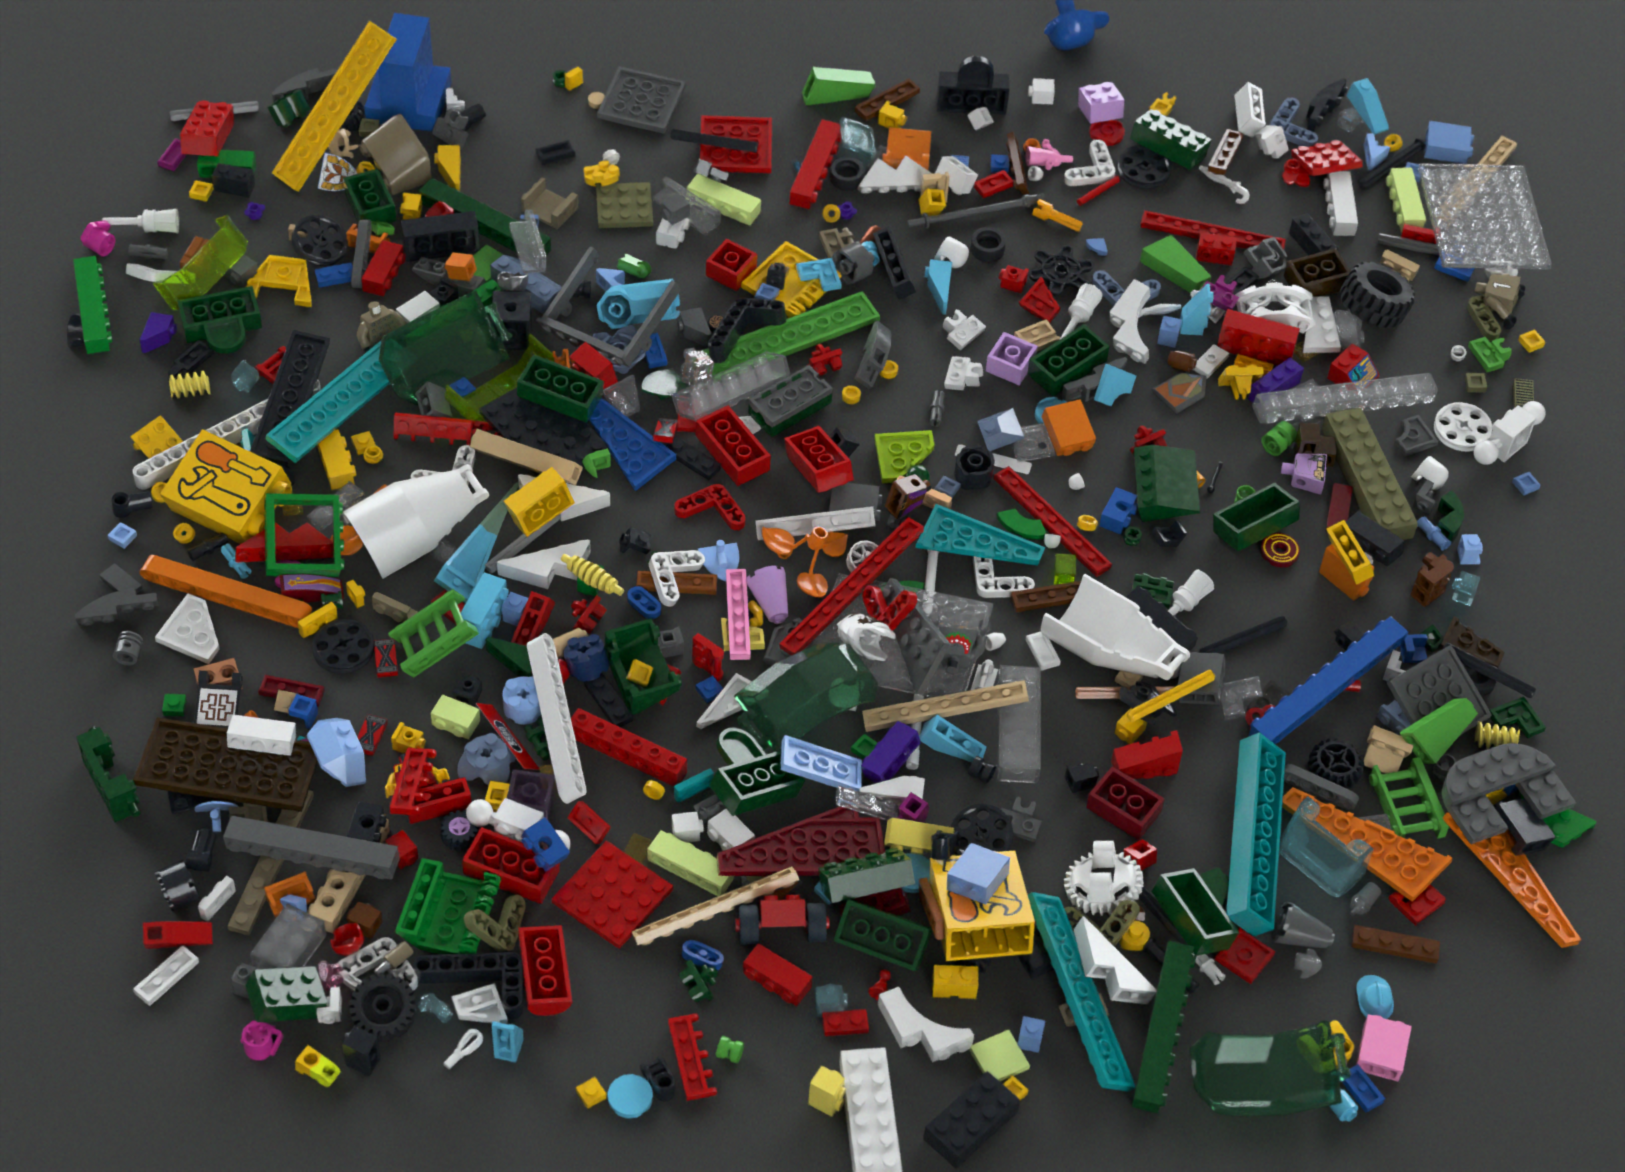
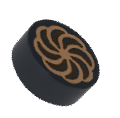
M713 315L708 319L710 331L715 332L724 316Z

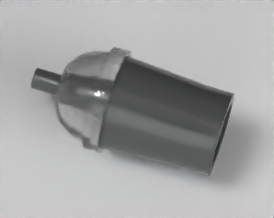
M1368 882L1351 898L1350 907L1352 911L1350 914L1354 916L1355 913L1359 915L1368 913L1376 899L1381 895V889L1376 884Z

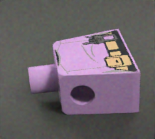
M1298 453L1295 455L1293 464L1282 463L1281 474L1292 475L1291 485L1293 487L1321 494L1325 483L1327 454Z

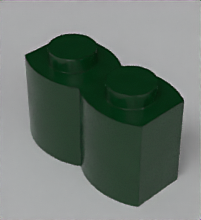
M295 90L267 107L276 125H283V127L293 124L292 120L296 117L300 119L306 116V112L310 110L301 90Z

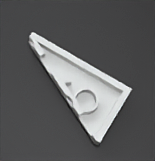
M736 673L697 721L696 727L702 729L768 698L769 691Z

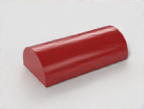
M562 925L518 928L528 1010L540 1016L556 1015L566 1011L572 1005V995Z

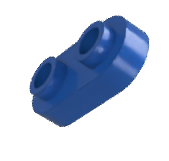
M636 586L628 591V603L647 619H655L660 616L661 603L647 590Z
M696 940L686 941L682 947L681 954L685 960H692L694 964L700 967L705 964L708 968L714 967L716 970L722 967L724 957L720 951Z

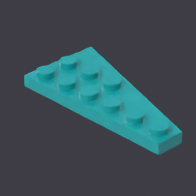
M935 504L924 527V532L920 535L915 548L1036 566H1038L1045 547L938 504Z

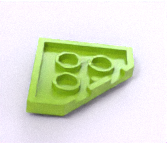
M932 430L875 434L874 440L882 483H893L899 475L906 477L909 468L913 465H919L934 450Z

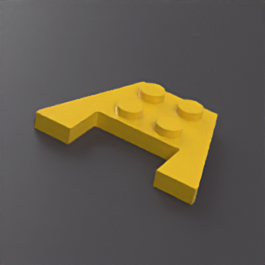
M269 255L257 269L256 275L247 281L246 287L253 286L256 299L261 286L296 290L295 305L312 307L305 259Z

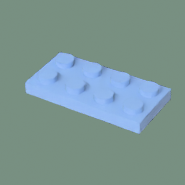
M787 735L783 737L781 770L859 794L862 782L861 759Z

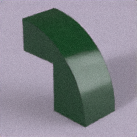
M1451 490L1441 497L1437 510L1445 516L1439 521L1438 527L1441 529V533L1452 543L1460 531L1464 518V508L1459 497Z

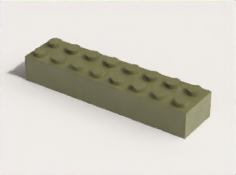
M1362 408L1325 414L1322 425L1323 433L1327 437H1335L1336 460L1348 485L1353 487L1352 493L1362 514L1402 540L1414 538L1418 522Z

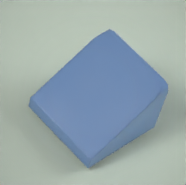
M291 894L280 898V902L289 916L303 920L307 919L306 898Z

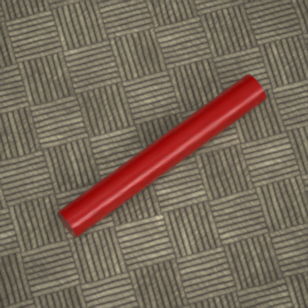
M1115 176L1077 199V204L1081 206L1120 182V178Z

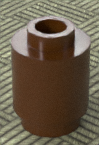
M1176 350L1171 351L1168 356V365L1174 369L1190 372L1196 367L1197 358H1195L1193 353Z

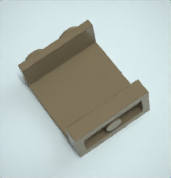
M542 177L522 196V212L528 215H539L540 221L559 229L578 209V195L572 192L565 199L547 190L545 178Z

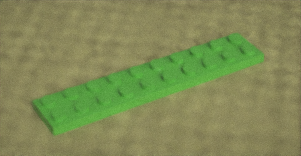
M863 291L791 317L782 325H770L740 336L724 362L713 363L710 360L707 373L713 382L716 383L873 324L876 320L880 321V315ZM709 349L697 352V358L709 356ZM707 359L699 360L703 367L706 368Z

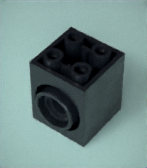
M493 291L491 310L492 349L530 350L532 328L531 292Z

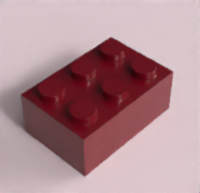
M1111 767L1089 793L1086 808L1137 840H1140L1161 814L1165 799L1116 768Z

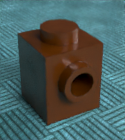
M359 901L354 908L349 910L346 917L348 923H357L363 935L370 939L374 937L383 923L381 911L371 904H363Z

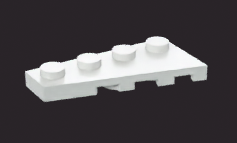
M1322 296L1313 297L1310 303L1316 325L1306 331L1303 353L1340 352L1341 345L1330 298Z

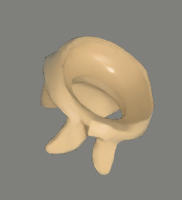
M342 128L338 130L328 148L333 155L341 158L344 156L353 158V153L348 151L358 148V144L350 146L348 137L351 133ZM345 145L344 150L341 152L338 146Z

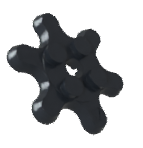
M1070 245L1061 246L1060 252L1056 255H1051L1045 250L1040 249L1035 251L1034 257L1042 266L1030 270L1029 278L1033 282H1037L1040 277L1043 278L1044 281L1051 284L1049 290L1053 296L1057 297L1068 286L1074 287L1079 291L1083 284H1089L1081 274L1090 272L1094 268V262L1089 259L1081 261L1074 259L1072 256L1074 249Z

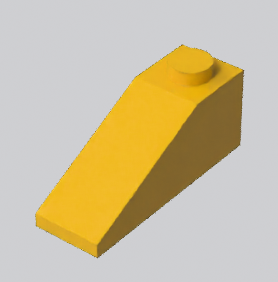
M438 145V153L434 154L435 164H438L439 172L449 187L460 192V145Z

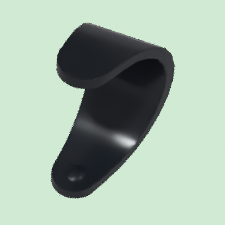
M78 313L71 314L67 328L68 347L84 346L82 323Z

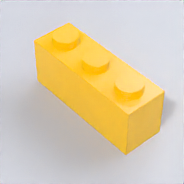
M339 429L334 430L317 444L331 490L354 485V477L357 476L355 466L350 465V462H352L350 451L345 450L347 447L345 437H341Z
M1345 520L1327 528L1331 544L1356 585L1373 577L1374 573L1371 563Z

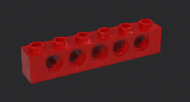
M580 708L571 717L575 740L673 787L681 783L687 774V758Z

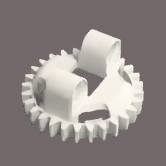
M1094 841L1093 854L1089 852L1088 858L1081 856V862L1075 860V866H1069L1070 872H1066V878H1064V887L1068 900H1071L1072 905H1076L1079 910L1083 908L1085 913L1091 911L1092 915L1096 912H1100L1101 916L1103 912H1108L1111 915V911H1114L1123 900H1138L1143 887V873L1140 865H1137L1136 860L1131 861L1130 855L1124 858L1123 852L1119 855L1116 854L1114 841ZM1096 868H1115L1113 883L1111 873H1092V870ZM1076 886L1080 887L1083 891L1087 893V898L1083 896L1080 892H1078L1077 895ZM1128 886L1129 892H1124L1117 897L1118 900H1115L1114 894L1123 887Z

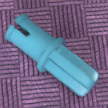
M228 543L221 547V553L229 561V566L233 567L242 579L247 578L249 575L246 571L251 574L252 570L245 562H235L236 551Z

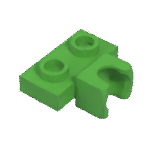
M1486 337L1470 341L1468 345L1486 372L1503 368L1504 361L1510 358L1512 349L1509 347L1502 348L1504 338L1492 340L1490 343Z

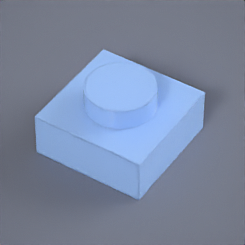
M120 522L108 534V539L125 549L137 536V532Z

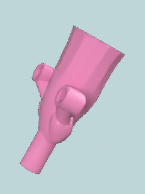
M1044 139L1042 142L1044 149L1030 146L1026 148L1027 166L1039 165L1045 166L1047 170H1051L1053 166L1057 167L1062 162H1073V156L1061 155L1055 148L1053 149L1048 139Z

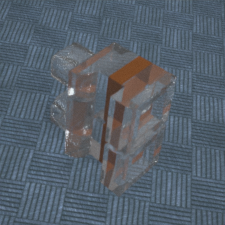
M694 348L684 350L683 356L686 360L681 366V372L683 373L682 382L690 384L689 391L692 395L709 392L714 362L703 350L698 352Z

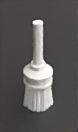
M145 209L143 214L138 215V217L102 218V220H106L110 225H138V227L144 229L145 233H156L157 231L179 232V212L177 209L162 211Z
M1085 283V285L1083 284L1080 287L1076 299L1073 300L1068 309L1071 321L1060 339L1073 332L1078 323H1084L1090 319L1094 308L1102 299V292L1095 285Z
M1199 569L1195 570L1184 586H1180L1173 593V606L1168 612L1176 615L1178 611H1191L1203 597L1214 590L1211 578Z

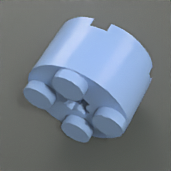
M533 676L509 679L503 689V709L506 717L514 720V723L520 725L531 724L537 721L541 715Z

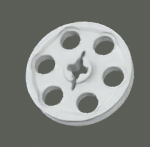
M1451 403L1441 408L1437 413L1434 431L1437 438L1444 445L1454 450L1467 452L1474 451L1475 446L1479 442L1488 439L1492 433V423L1489 416L1482 409L1472 404ZM1456 410L1459 411L1461 414L1454 415L1451 411ZM1470 415H1477L1479 419H1473ZM1445 420V421H1447L1449 424H1448V425H1443V424H1441L1439 421ZM1477 429H1484L1487 433L1481 434ZM1446 435H1454L1456 439H1449ZM1465 439H1472L1475 443H1467Z

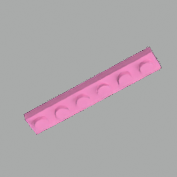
M726 569L730 660H750L746 569Z

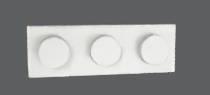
M181 946L133 989L134 993L146 1004L152 1005L199 963L198 957L186 947Z

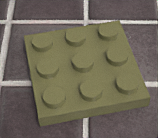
M650 182L613 183L607 186L596 184L598 228L653 227Z

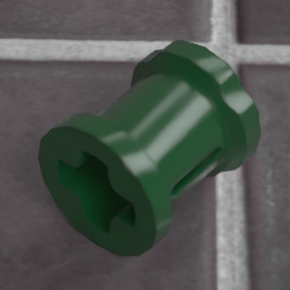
M338 591L337 594L329 595L321 593L322 607L333 602L336 608L343 609L341 591Z

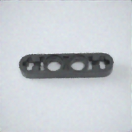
M370 220L359 221L351 277L352 288L363 289L361 278L367 269L372 231Z
M1293 764L1285 765V782L1343 809H1355L1359 801L1356 793Z

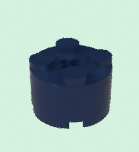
M597 634L580 638L573 637L567 641L568 645L564 649V657L571 677H577L578 681H591L599 678V674L602 671L606 672L608 670L609 660L603 641Z

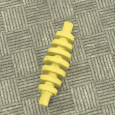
M567 554L562 555L561 561L567 564V569L573 572L575 576H578L585 584L605 591L608 594L614 592L621 596L624 593V589L618 586V580L612 578L599 565L576 555L572 557Z

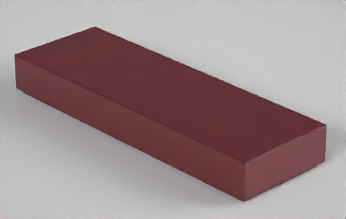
M1338 483L1333 484L1326 529L1343 520H1348L1352 486Z
M264 675L258 692L261 696L277 698L278 690L297 693L315 699L317 707H319L325 687Z

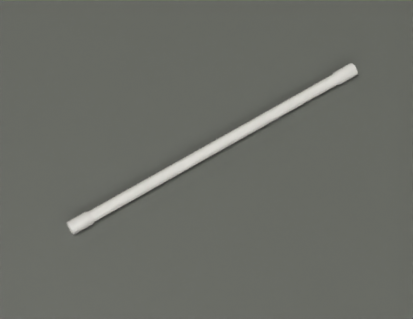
M928 550L923 612L928 617L931 615V621L939 551ZM914 690L913 701L924 699V694H916ZM922 722L911 723V728L917 730L920 736ZM919 746L906 760V767L908 769L915 770L918 768Z

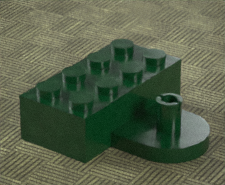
M253 286L177 301L187 343L207 339L209 347L218 353L229 354L239 350L246 341L245 331L262 328L260 311Z
M738 728L725 729L718 737L716 742L717 750L728 766L718 768L709 786L732 816L797 797L805 779L802 776L781 770V750L766 755L749 733Z

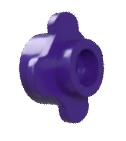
M250 202L244 214L252 220H258L263 216L262 211L265 210V205Z
M845 202L841 206L837 205L841 212L840 218L851 219L857 213V209L852 207L851 202Z

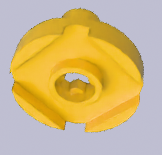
M600 161L598 165L587 166L583 169L585 183L591 186H595V183L607 186L619 180L618 176L620 177L619 167L609 164V161Z

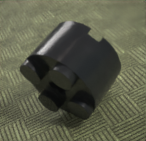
M969 445L961 449V452L956 456L954 476L962 489L977 490L990 486L995 464L992 452L989 450L987 452L979 445Z
M184 860L155 872L157 880L162 886L163 895L172 911L201 899Z

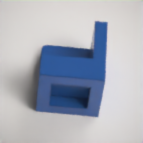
M1426 634L1406 636L1404 643L1400 645L1403 663H1418L1427 659L1425 644L1428 638Z
M296 694L288 709L289 715L304 719L306 728L311 729L318 715L316 700Z

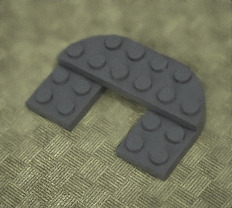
M1516 743L1499 745L1460 759L1450 768L1442 788L1444 805L1470 844L1504 833L1508 828L1485 794L1515 784L1539 819L1571 809L1576 804V801L1553 771L1556 766L1546 754L1535 748Z

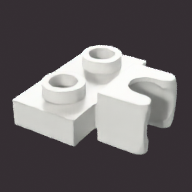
M955 310L952 319L946 317L943 328L949 333L947 339L959 350H962L984 332L986 326L974 315L966 320L967 317L963 313Z
M952 356L944 383L945 389L964 390L965 383L966 386L979 387V377L983 376L982 364L972 363L971 359L967 357Z

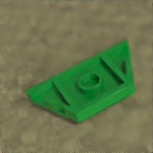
M1519 792V797L1525 799L1521 792ZM1571 809L1543 818L1556 837L1551 843L1561 848L1568 845L1571 840L1582 836L1583 832L1588 829H1593L1597 822Z

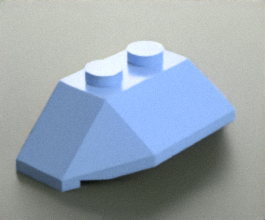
M341 718L318 720L308 732L307 738L321 769L333 778L341 781V784L345 787L365 784L364 751L350 720Z

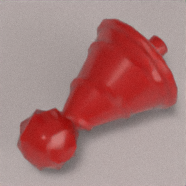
M886 969L881 970L880 980L873 987L869 988L868 993L875 1000L879 999V994L888 991L886 981L891 978L890 971Z

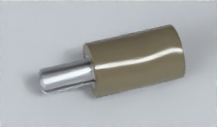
M402 941L383 957L384 963L375 969V973L379 975V973H384L387 969H396L413 954L412 948L408 943Z

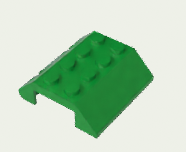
M422 858L395 932L421 950L443 955L475 954L481 938L466 927L464 916L467 912L476 909L483 911L489 916L491 906L494 903L490 897L497 894L502 880L501 877L485 872L484 881L447 873L444 872L442 862Z

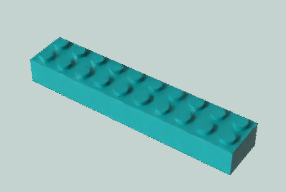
M1260 732L1240 740L1226 910L1230 920L1253 937L1274 930L1286 752Z

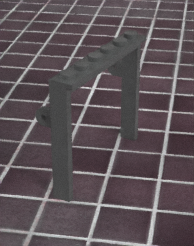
M590 246L541 318L538 317L536 321L541 326L540 329L546 334L552 333L562 341L566 339L575 347L587 342L605 358L611 359L616 365L630 367L640 350L646 352L650 349L652 345L650 335L681 289L676 282H670L625 351L555 321L559 314L565 317L570 315L572 311V305L569 302L570 298L593 264L598 262L599 254L595 248Z

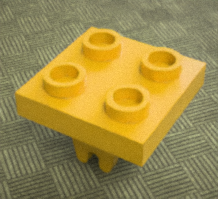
M1237 365L1228 366L1218 378L1219 386H1231L1235 400L1239 398V394L1242 395L1244 400L1246 395L1250 393L1251 385L1263 376V367H1257V365H1247L1241 368Z

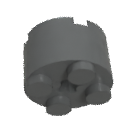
M859 241L839 249L832 256L834 265L841 273L842 277L840 280L845 284L856 283L872 274L874 255L870 251L868 252Z

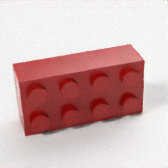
M197 102L180 133L182 154L218 156L234 125L233 104H227L226 102Z
M1227 309L1217 346L1228 353L1239 354L1278 366L1288 358L1293 357L1300 328Z
M729 405L696 420V437L715 460L721 464V467L737 486L770 471L771 455Z
M820 426L784 438L788 459L818 493L826 492L831 488L845 485L854 480L851 460Z
M483 827L479 830L462 860L464 875L484 881L485 872L498 875L502 879L499 885L500 889L520 895L539 904H542L560 871V863L545 872L543 867L540 868L536 864L534 852L531 849L527 850L522 842Z

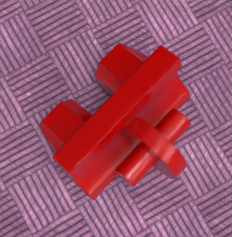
M822 344L816 345V351L811 353L813 358H810L809 364H807V366L810 365L818 373V377L826 374L825 365L827 364L830 365L832 371L839 370L843 366L840 358L842 351L840 348L831 351L830 347L824 348Z
M1138 427V434L1134 435V438L1138 441L1134 443L1130 451L1133 454L1134 448L1148 445L1167 447L1163 438L1166 435L1165 430L1162 429L1153 433L1152 428Z
M596 595L588 607L586 606L587 601L585 599H582L581 602L574 601L571 604L572 615L574 617L581 615L572 629L581 628L589 634L592 632L597 622L589 617L590 614L600 620L607 611L599 603L602 598Z

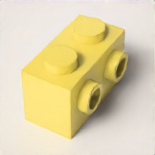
M821 1066L810 1083L808 1104L832 1117L836 1110L840 1111L845 1102L843 1098L846 1092L844 1087L845 1078L839 1072L831 1071Z

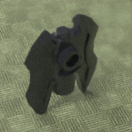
M1136 681V686L1132 685L1130 691L1127 690V687H1121L1119 691L1121 701L1128 704L1132 709L1160 695L1155 686ZM1171 702L1140 719L1155 725L1156 720L1154 718L1160 716L1163 711L1172 717H1176L1177 712Z

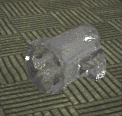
M1308 948L1306 954L1297 953L1294 969L1302 971L1300 978L1307 979L1320 971L1322 962L1314 949Z

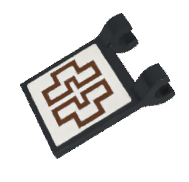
M199 670L194 723L228 729L232 715H238L243 676H241V673L233 672L232 685L209 684L210 674H208V671Z

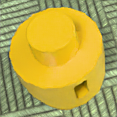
M1134 920L1119 940L1121 948L1130 951L1143 950L1144 946L1149 942L1150 931L1144 923Z

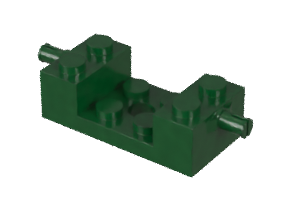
M91 727L88 732L76 736L82 761L114 822L129 816L138 817L141 814L137 806L140 801L136 794L137 789L133 780L128 781L125 773L111 778L109 772L105 771V769L114 766L112 757L115 756L108 733L104 734L101 727Z

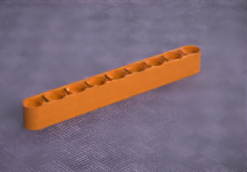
M150 555L139 572L141 577L147 581L298 628V621L312 613L311 606L303 601L156 555Z

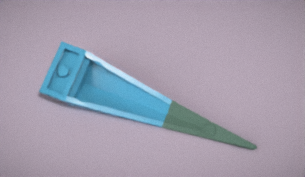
M518 482L514 484L442 566L434 579V582L447 591L454 589L465 598L463 602L465 603L483 575L485 564L489 559L508 511L504 500L516 492L519 485Z

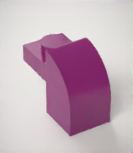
M910 792L899 806L900 815L897 819L924 823L929 813V805L926 801Z

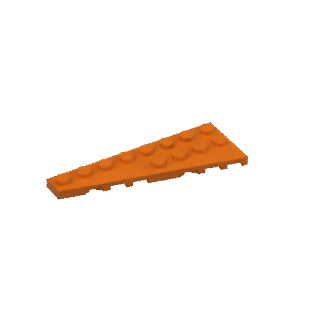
M1294 787L1283 796L1282 807L1412 902L1452 862V857L1449 855L1447 857L1434 852L1435 849L1431 847L1427 849L1416 844L1415 840L1402 838L1394 834V831L1367 819L1363 821L1354 817V814L1351 812L1345 813L1336 809L1335 805L1322 803L1315 799L1314 796Z
M1450 813L1444 815L1443 820L1561 948L1577 945L1581 941V938L1526 855L1515 856L1511 849L1517 842L1508 828L1504 833L1470 844Z

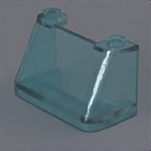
M1308 796L1300 803L1282 833L1279 853L1328 894L1340 897L1365 875L1374 849L1359 839L1345 845L1315 820L1320 813V807Z

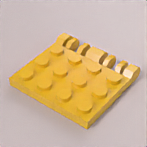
M787 241L741 283V288L755 296L761 284H766L767 272L771 264L783 263L786 267H790L784 289L779 290V294L775 299L784 302L788 318L805 313V307L810 308L823 296V293L827 292H823L819 278L800 281L796 264L818 259ZM837 270L839 279H841V273Z

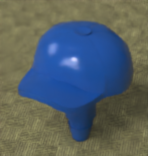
M1055 0L1059 16L1045 26L1044 34L1048 36V39L1055 48L1061 51L1073 50L1088 44L1094 38L1095 30L1104 28L1108 24L1109 15L1103 11L1076 10L1073 0Z

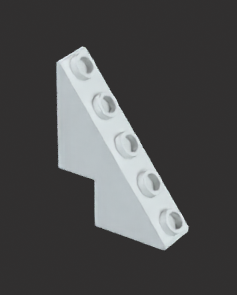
M905 156L896 170L878 158L857 190L861 191V193H871L872 190H879L880 193H886L889 190L906 192L907 189L921 192L922 175L932 173L907 156Z
M518 475L519 489L536 477ZM566 483L575 504L560 514V520H568L610 506V493L604 490Z
M580 540L567 545L502 559L497 562L498 575L545 589L549 588L555 574L577 580L578 576H575L573 572L567 569V564L561 561V557L563 554H567L570 557L576 555L587 560L590 554V540Z
M1082 917L1074 928V933L1085 976L1105 979L1109 997L1112 1001L1148 1004L1157 992L1156 989L1085 917Z

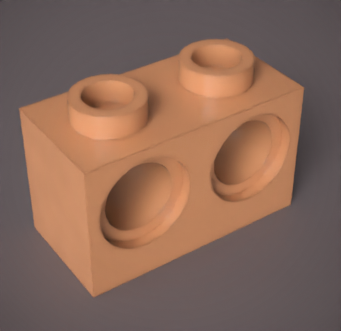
M234 658L194 668L197 686L199 670L208 671V674H210L209 684L232 685L233 672L239 673Z

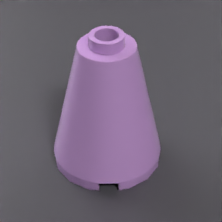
M768 566L754 571L755 575L753 577L749 575L746 579L749 589L768 620L774 622V624L783 623L788 617L786 573L784 568L777 569L776 566Z

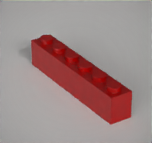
M821 120L791 188L790 205L810 210L812 203H816L817 192L821 191L823 178L826 179L828 175V166L831 167L834 159L833 155H836L838 152V143L843 141L844 133L842 132L841 124Z

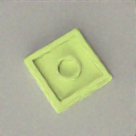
M1009 1030L971 1045L969 1049L982 1073L984 1074L986 1071H989L999 1081H1003L1012 1075H1017L1030 1068L1027 1059Z

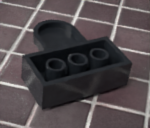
M975 55L963 60L959 65L958 72L939 71L936 96L937 112L971 113L975 109L986 107L990 114H1007L1010 91L1009 74L994 73V67L990 60Z

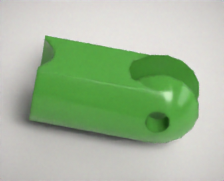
M625 254V257L620 258L617 268L636 277L643 279L651 273L649 263Z

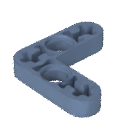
M1287 98L1271 120L1270 126H1281L1285 139L1299 146H1314L1318 141V136L1314 132L1291 124L1298 113L1300 103L1295 98ZM1285 115L1288 116V118H1282L1280 116ZM1290 132H1295L1298 135H1291Z
M1096 271L1093 274L1092 284L1102 292V295L1114 307L1125 291L1107 272ZM1150 279L1142 283L1150 287V297L1147 301L1159 295L1161 284L1157 280ZM1113 289L1116 293H1109L1107 290Z

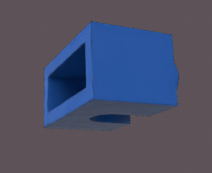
M1116 487L1101 514L1099 526L1121 535L1124 528L1129 527L1132 519L1131 515H1135L1137 512V495Z
M546 817L524 830L521 836L522 844L527 850L531 849L534 852L536 864L540 868L543 867L545 872L566 859L570 853ZM543 842L547 844L548 849H541L538 843Z

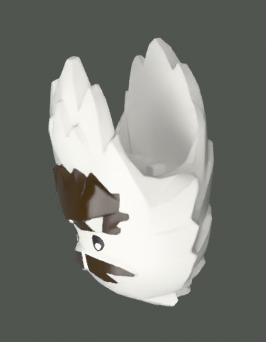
M851 613L837 623L839 637L848 647L854 649L856 653L871 660L885 661L888 656L881 650L879 641L881 640V635L895 639V633L889 629L888 625L881 623L870 615L864 616L861 613Z

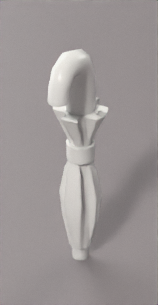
M1202 165L1199 167L1211 180L1226 185L1233 193L1238 192L1242 194L1243 198L1237 199L1236 203L1244 204L1248 201L1250 194L1247 189L1240 186L1241 182H1234L1224 175L1208 172V167H1203Z
M1158 304L1150 308H1143L1139 317L1149 314H1167L1181 309V304Z

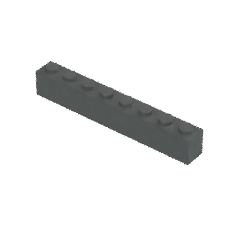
M231 816L223 836L226 849L233 852H247L254 856L263 855L276 860H289L297 864L305 863L319 868L327 867L336 871L354 872L357 875L375 876L378 879L386 878L392 880L400 859L398 846Z

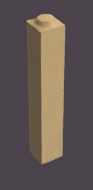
M479 429L476 430L471 438L470 447L477 452L538 473L553 467L565 482L573 485L577 484L583 469L576 462Z

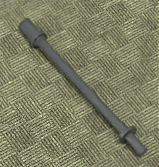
M1043 193L1025 194L1018 200L929 217L927 213H923L922 218L908 220L907 226L909 228L923 225L925 229H928L930 223L1019 206L1028 209L1031 206L1038 205L1037 201L1039 199L1045 201V195Z

